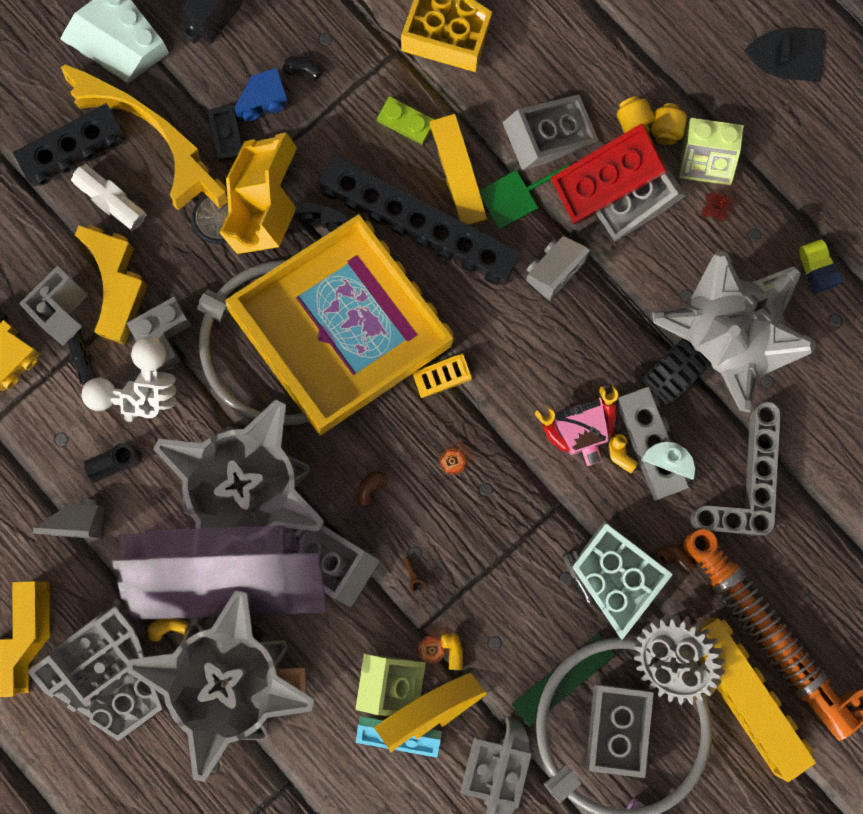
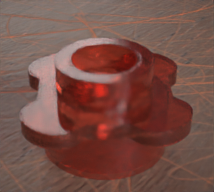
M714 192L708 193L706 195V206L702 209L703 216L717 218L720 222L726 220V211L731 205V199ZM714 205H718L719 208L715 209Z

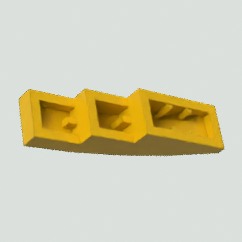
M455 114L430 121V128L459 220L468 225L486 221L487 217Z
M470 672L424 694L376 725L374 729L390 752H392L413 736L418 740L439 723L444 727L487 693Z

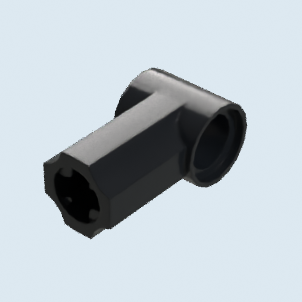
M120 443L109 451L83 461L84 469L91 482L96 483L125 469L138 466L141 461V452L133 445ZM129 449L131 458L127 463H123L121 454L124 450Z

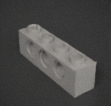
M649 387L619 397L616 400L618 411L654 501L689 488L687 484L690 482L689 478L671 471L666 476L659 473L657 466L641 460L644 453L650 449L647 443L650 436L658 438L660 443L670 442L667 434L670 431L668 422L664 416L660 417L657 409L660 406L657 395L651 392ZM643 411L649 414L650 423L648 425L641 424L638 421L637 415L639 412Z

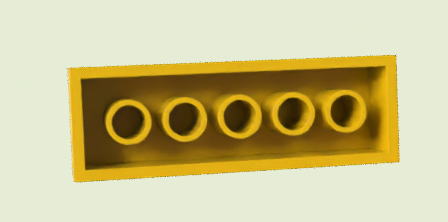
M707 617L700 622L699 630L703 632L709 629L710 632L707 637L709 639L717 638V642L713 646L723 650L718 658L725 660L721 667L725 673L720 678L722 682L717 687V690L774 775L786 782H790L816 764L812 757L814 754L812 747L805 739L801 741L795 732L798 730L797 725L789 715L784 716L779 708L782 704L773 691H767L763 685L766 680L758 668L750 666L746 660L749 658V654L740 643L736 645L731 637L733 631L725 620L720 621L719 618ZM688 645V647H689L691 650L695 651V650L693 649V647H691L690 645ZM706 654L704 657L702 656L698 660L699 663L702 664L703 662H705L708 655Z

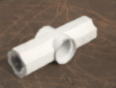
M86 163L83 166H79L73 173L71 181L74 185L90 196L91 200L108 215L112 214L131 231L139 228L144 222L147 214L129 200L119 187L110 180L106 181Z

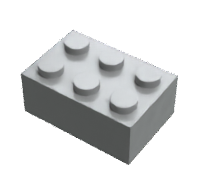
M594 683L585 765L588 771L645 778L654 692Z

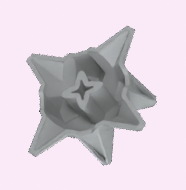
M717 251L686 305L652 313L654 324L691 342L694 349L701 352L711 362L712 367L722 374L739 410L744 412H751L759 378L813 353L816 349L815 341L812 338L786 326L783 313L801 275L794 266L760 280L749 282L739 279L728 253Z
M275 400L245 429H234L228 426L203 443L158 439L154 451L183 480L182 508L184 514L190 515L196 522L190 567L201 572L234 541H243L262 553L270 552L275 527L320 531L324 520L295 490V487L311 472L309 465L286 455L281 449L286 404ZM241 482H243L244 484H246V485L243 487V493H242L241 490H239V488L242 487Z
M241 591L233 593L211 629L199 622H195L190 626L184 640L174 653L131 659L127 667L129 674L164 695L171 717L188 734L193 779L203 782L207 780L229 743L239 740H264L269 736L267 718L311 712L314 704L312 697L282 679L276 673V669L288 648L285 640L257 641L253 638L247 593ZM224 679H227L229 684L224 688L221 687V683Z

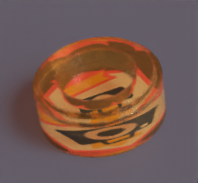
M457 448L446 449L439 459L440 468L448 475L460 474L466 466L464 453Z
M430 635L420 641L418 653L423 661L437 663L443 658L445 648L441 646V639L439 637Z

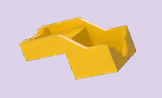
M287 133L276 134L273 138L260 141L255 139L244 141L226 178L229 213L219 232L237 254L279 247L296 211V206L280 186L297 150L296 145Z
M12 582L13 638L0 639V697H14L18 693H29V673L27 672L29 664L51 636L50 582Z

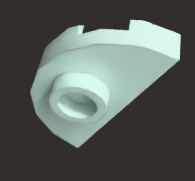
M662 442L655 444L641 458L642 461L689 479H694L695 465L693 458L687 449L677 443Z

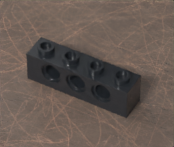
M105 103L12 153L26 179L34 187L37 185L42 186L49 183L52 177L59 173L70 172L75 168L76 164L84 160L90 161L96 158L99 152L107 148L112 149L119 146L122 140L126 139V136L112 110ZM100 131L97 138L89 139L92 132ZM77 143L73 151H66L68 145ZM53 155L50 163L43 164L45 157Z

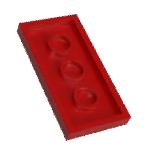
M641 123L552 176L551 180L572 223L578 224L668 171L645 125Z

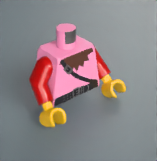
M612 385L613 391L608 395L605 394L603 386L600 388L599 391L603 402L599 398L554 413L546 405L548 412L543 417L537 410L535 415L542 422L548 440L561 451L569 452L570 455L582 452L587 466L601 462L602 458L597 446L606 444L609 441L608 438L613 435L617 418L616 400L618 398V391L615 386Z

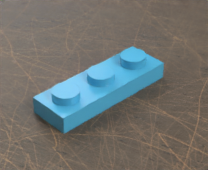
M360 716L356 743L388 749L374 729L383 720ZM431 729L418 740L413 736L395 750L437 758L442 731Z

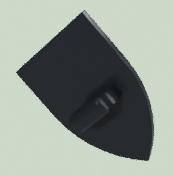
M802 29L771 31L754 40L744 52L756 66L775 77L820 82L824 31Z

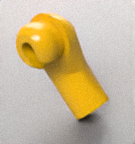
M617 434L609 442L610 458L614 463L631 474L638 465V462L626 453L627 438L622 434Z
M168 615L163 616L149 625L147 630L148 638L151 641L157 642L169 631L185 635L189 621Z
M453 632L451 634L445 633L441 637V646L449 648V670H462L463 648L460 638Z

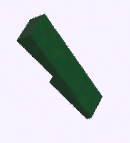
M597 633L578 649L593 642L603 640V638ZM612 650L598 652L576 664L559 683L551 700L549 710L613 658L615 653ZM562 662L512 702V706L529 727L536 722L538 706L545 685Z

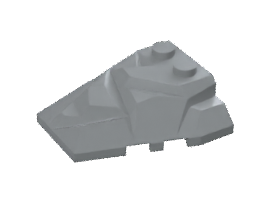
M117 605L90 620L56 645L50 653L41 658L27 671L45 694L51 698L55 695L68 704V709L73 712L78 710L90 718L89 722L118 741L163 709L159 693L127 672L129 660L145 658L134 626Z

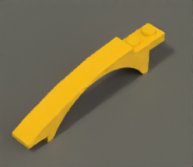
M68 65L61 67L66 81L74 88L70 93L76 99L74 103L79 109L99 107L107 103L110 108L123 110L142 118L164 137L174 155L175 175L170 197L173 200V206L178 211L201 191L219 209L227 203L226 187L219 179L213 180L208 175L209 170L200 161L198 148L164 118L129 94L86 72Z

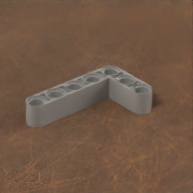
M764 402L755 407L750 414L745 509L719 506L699 507L692 512L690 517L691 524L696 530L707 529L714 533L760 536L770 533L774 528L780 431V410L774 403ZM761 409L769 412L771 417L769 422L761 420L759 415ZM759 436H765L768 439L769 447L767 449L759 446ZM759 462L767 466L766 476L758 474L756 467ZM757 489L763 490L766 494V500L763 504L759 503L755 498ZM702 511L707 512L711 517L708 526L702 525L699 521V514ZM730 513L734 514L738 520L737 526L734 529L730 528L726 523V518ZM756 516H760L764 520L765 525L761 531L757 530L753 522Z

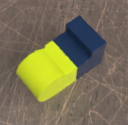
M822 239L800 246V258L813 294L836 287L843 281L840 272L836 271L833 261L829 256L827 245Z

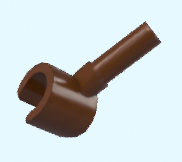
M404 558L403 561L411 580L409 583L410 591L416 595L412 588L416 582H420L425 591L426 584L424 580L418 578L410 558Z

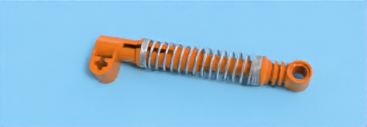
M699 529L688 534L683 542L686 554L694 558L697 563L702 562L700 565L702 569L706 567L704 572L706 574L710 573V585L716 593L724 592L721 600L730 599L727 607L735 606L732 614H740L738 621H746L743 628H751L750 636L757 635L755 642L761 643V650H767L766 656L772 657V664H778L777 671L784 672L783 678L789 679L788 685L795 686L794 692L802 701L809 703L838 741L849 737L863 725V689L849 690L839 698L830 687V680L823 673L824 671L820 670V667L815 668L813 665L815 660L807 658L809 653H803V646L796 644L797 638L792 639L790 636L792 631L787 632L784 629L786 624H776L781 617H777L773 621L771 620L770 616L774 614L775 610H771L768 613L764 611L769 606V603L760 606L758 602L764 596L755 599L752 595L758 589H754L752 592L748 591L747 588L753 582H749L746 585L741 582L747 575H744L745 572L738 564L732 563L731 560L726 561L728 557L727 555L722 556L724 553L722 549L717 550L719 545L715 535L707 529ZM697 537L701 538L705 543L703 551L699 550L695 545ZM859 705L861 706V708H854V709H852L851 712H850L849 709L846 707V706H859Z

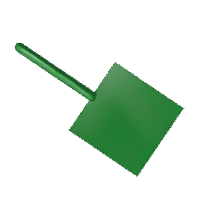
M567 164L527 187L517 170L479 190L481 199L498 229L500 230L538 209L529 191L551 180L552 176L571 165Z

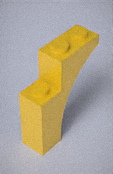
M78 225L75 236L94 255L103 281L102 310L94 332L103 338L125 345L130 334L127 323L136 318L147 289V285L141 280L142 277L130 271H127L125 274L134 248L128 242V238L113 233L111 237L103 234L104 231L96 226L88 225V228Z

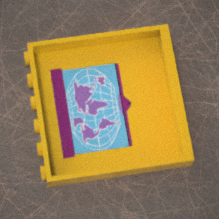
M359 214L225 300L227 310L319 436L451 348L454 339L451 328L446 323H441L437 317L438 313L435 307L430 302H425L421 296L422 292L419 286L414 281H409L405 275L406 271L399 261L395 262L387 244L383 240L379 241L371 223L368 220L364 221Z

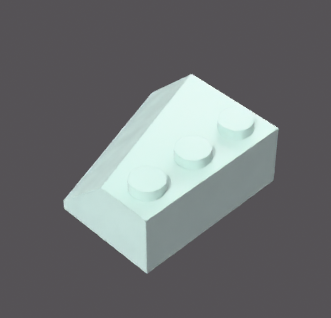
M131 0L90 1L74 13L60 38L63 42L76 48L81 54L91 58L127 84L169 54L163 40Z
M605 521L587 543L572 566L621 640H623L673 575Z

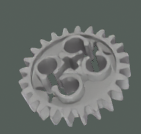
M678 614L671 620L667 615H664L661 620L656 618L642 630L643 632L637 637L639 642L634 646V649L638 651L634 656V660L641 662L636 669L645 672V675L641 678L642 681L650 680L652 683L649 689L657 687L659 689V697L666 693L668 694L669 702H672L677 697L680 705L686 699L692 705L697 699L701 702L704 701L722 682L720 678L725 673L721 669L725 660L718 658L723 650L713 646L717 642V638L709 639L707 637L710 632L709 629L703 632L700 631L699 621L694 626L690 625V618L688 616L681 622ZM661 642L664 643L668 648L667 651L660 657L657 663L651 665L653 657L664 647ZM688 645H690L691 647H693V649H694L695 651L691 650V649L688 647ZM707 654L706 661L694 672L697 676L695 677L690 670L702 656L704 657Z

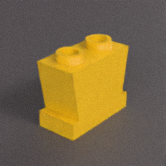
M4 320L0 323V390L3 392L15 386L19 380L18 376L24 370L31 369L37 363V357L41 354L17 338L16 335L19 332Z

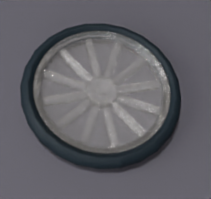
M206 195L196 203L191 216L193 228L198 236L209 243H228L219 232L229 213L228 197L227 203L219 209Z

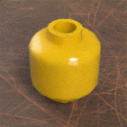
M634 96L620 103V109L616 115L624 133L641 123L645 125L648 133L651 131L649 127L654 122L655 116L646 99Z
M673 103L664 104L663 107L654 111L655 119L650 131L652 136L660 144H676L685 134L686 113Z

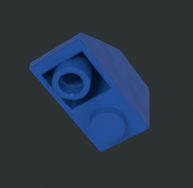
M277 68L251 76L234 108L239 121H253L261 114L267 112L278 113L284 107L289 106Z

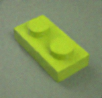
M390 96L377 117V122L421 145L424 144L431 132L430 121L434 120Z

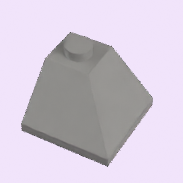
M80 499V504L71 503L35 526L33 533L49 536L102 539L105 507L96 505L97 500Z

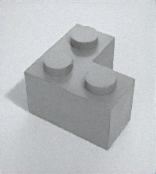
M56 266L19 304L49 335L63 346L82 327L70 313L81 304L88 294L59 266Z
M174 297L127 323L136 341L143 337H153L164 344L167 352L164 364L158 368V372H164L181 362L169 338L191 327L192 324L180 303Z

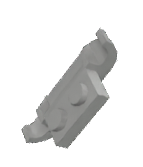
M506 716L505 739H500V743L475 737L473 739L460 793L485 799L484 804L487 805L485 814H512L519 807L532 755L526 730L519 719Z

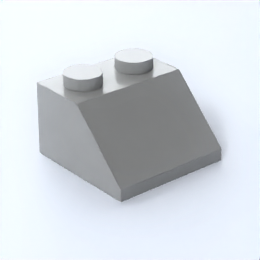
M564 236L558 242L554 239L544 250L546 255L541 261L535 259L526 270L529 272L526 281L549 301L585 263L590 252L587 247Z

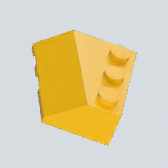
M413 0L401 35V51L476 72L483 52L492 11L475 0Z

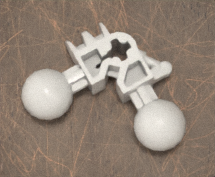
M143 337L136 341L132 347L131 357L133 363L141 369L135 381H128L122 390L115 389L114 385L107 379L101 377L92 378L83 386L81 394L83 403L94 411H105L113 404L121 405V414H124V419L127 422H132L137 416L153 418L160 410L174 407L176 405V398L174 397L176 388L173 384L176 378L172 374L158 372V368L164 364L167 352L164 344L153 337Z

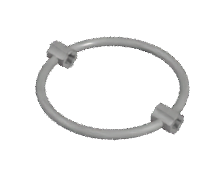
M287 260L269 261L252 266L231 278L217 293L207 289L201 296L197 307L199 312L205 314L199 334V352L205 376L215 393L225 404L251 420H254L262 412L250 408L237 400L224 387L216 374L210 354L211 328L214 319L222 322L228 315L229 311L227 310L225 300L230 293L253 277L268 273ZM303 413L285 415L284 426L299 425L309 421Z
M609 638L588 644L568 656L556 668L545 685L537 711L536 734L541 758L550 775V778L543 784L559 803L568 797L575 804L593 814H660L684 799L696 785L705 769L712 741V722L706 698L702 702L698 699L695 701L701 724L700 746L695 763L684 782L661 801L633 809L608 807L590 800L576 789L581 785V782L566 765H563L560 769L558 768L549 745L547 720L551 700L559 683L576 664L598 652L612 649L635 650L634 646L639 642L637 639L623 638L621 640V638ZM662 649L655 657L660 659L666 650ZM698 663L690 670L695 677L697 676L694 672L700 667Z

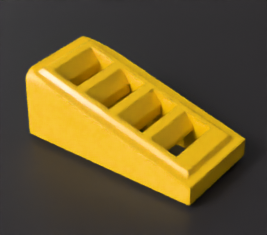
M463 353L412 373L421 398L472 380ZM455 364H458L462 375L458 378L453 368ZM444 368H448L451 380L448 382L442 370ZM437 371L441 384L438 386L432 374ZM427 375L431 385L430 389H426L422 376Z

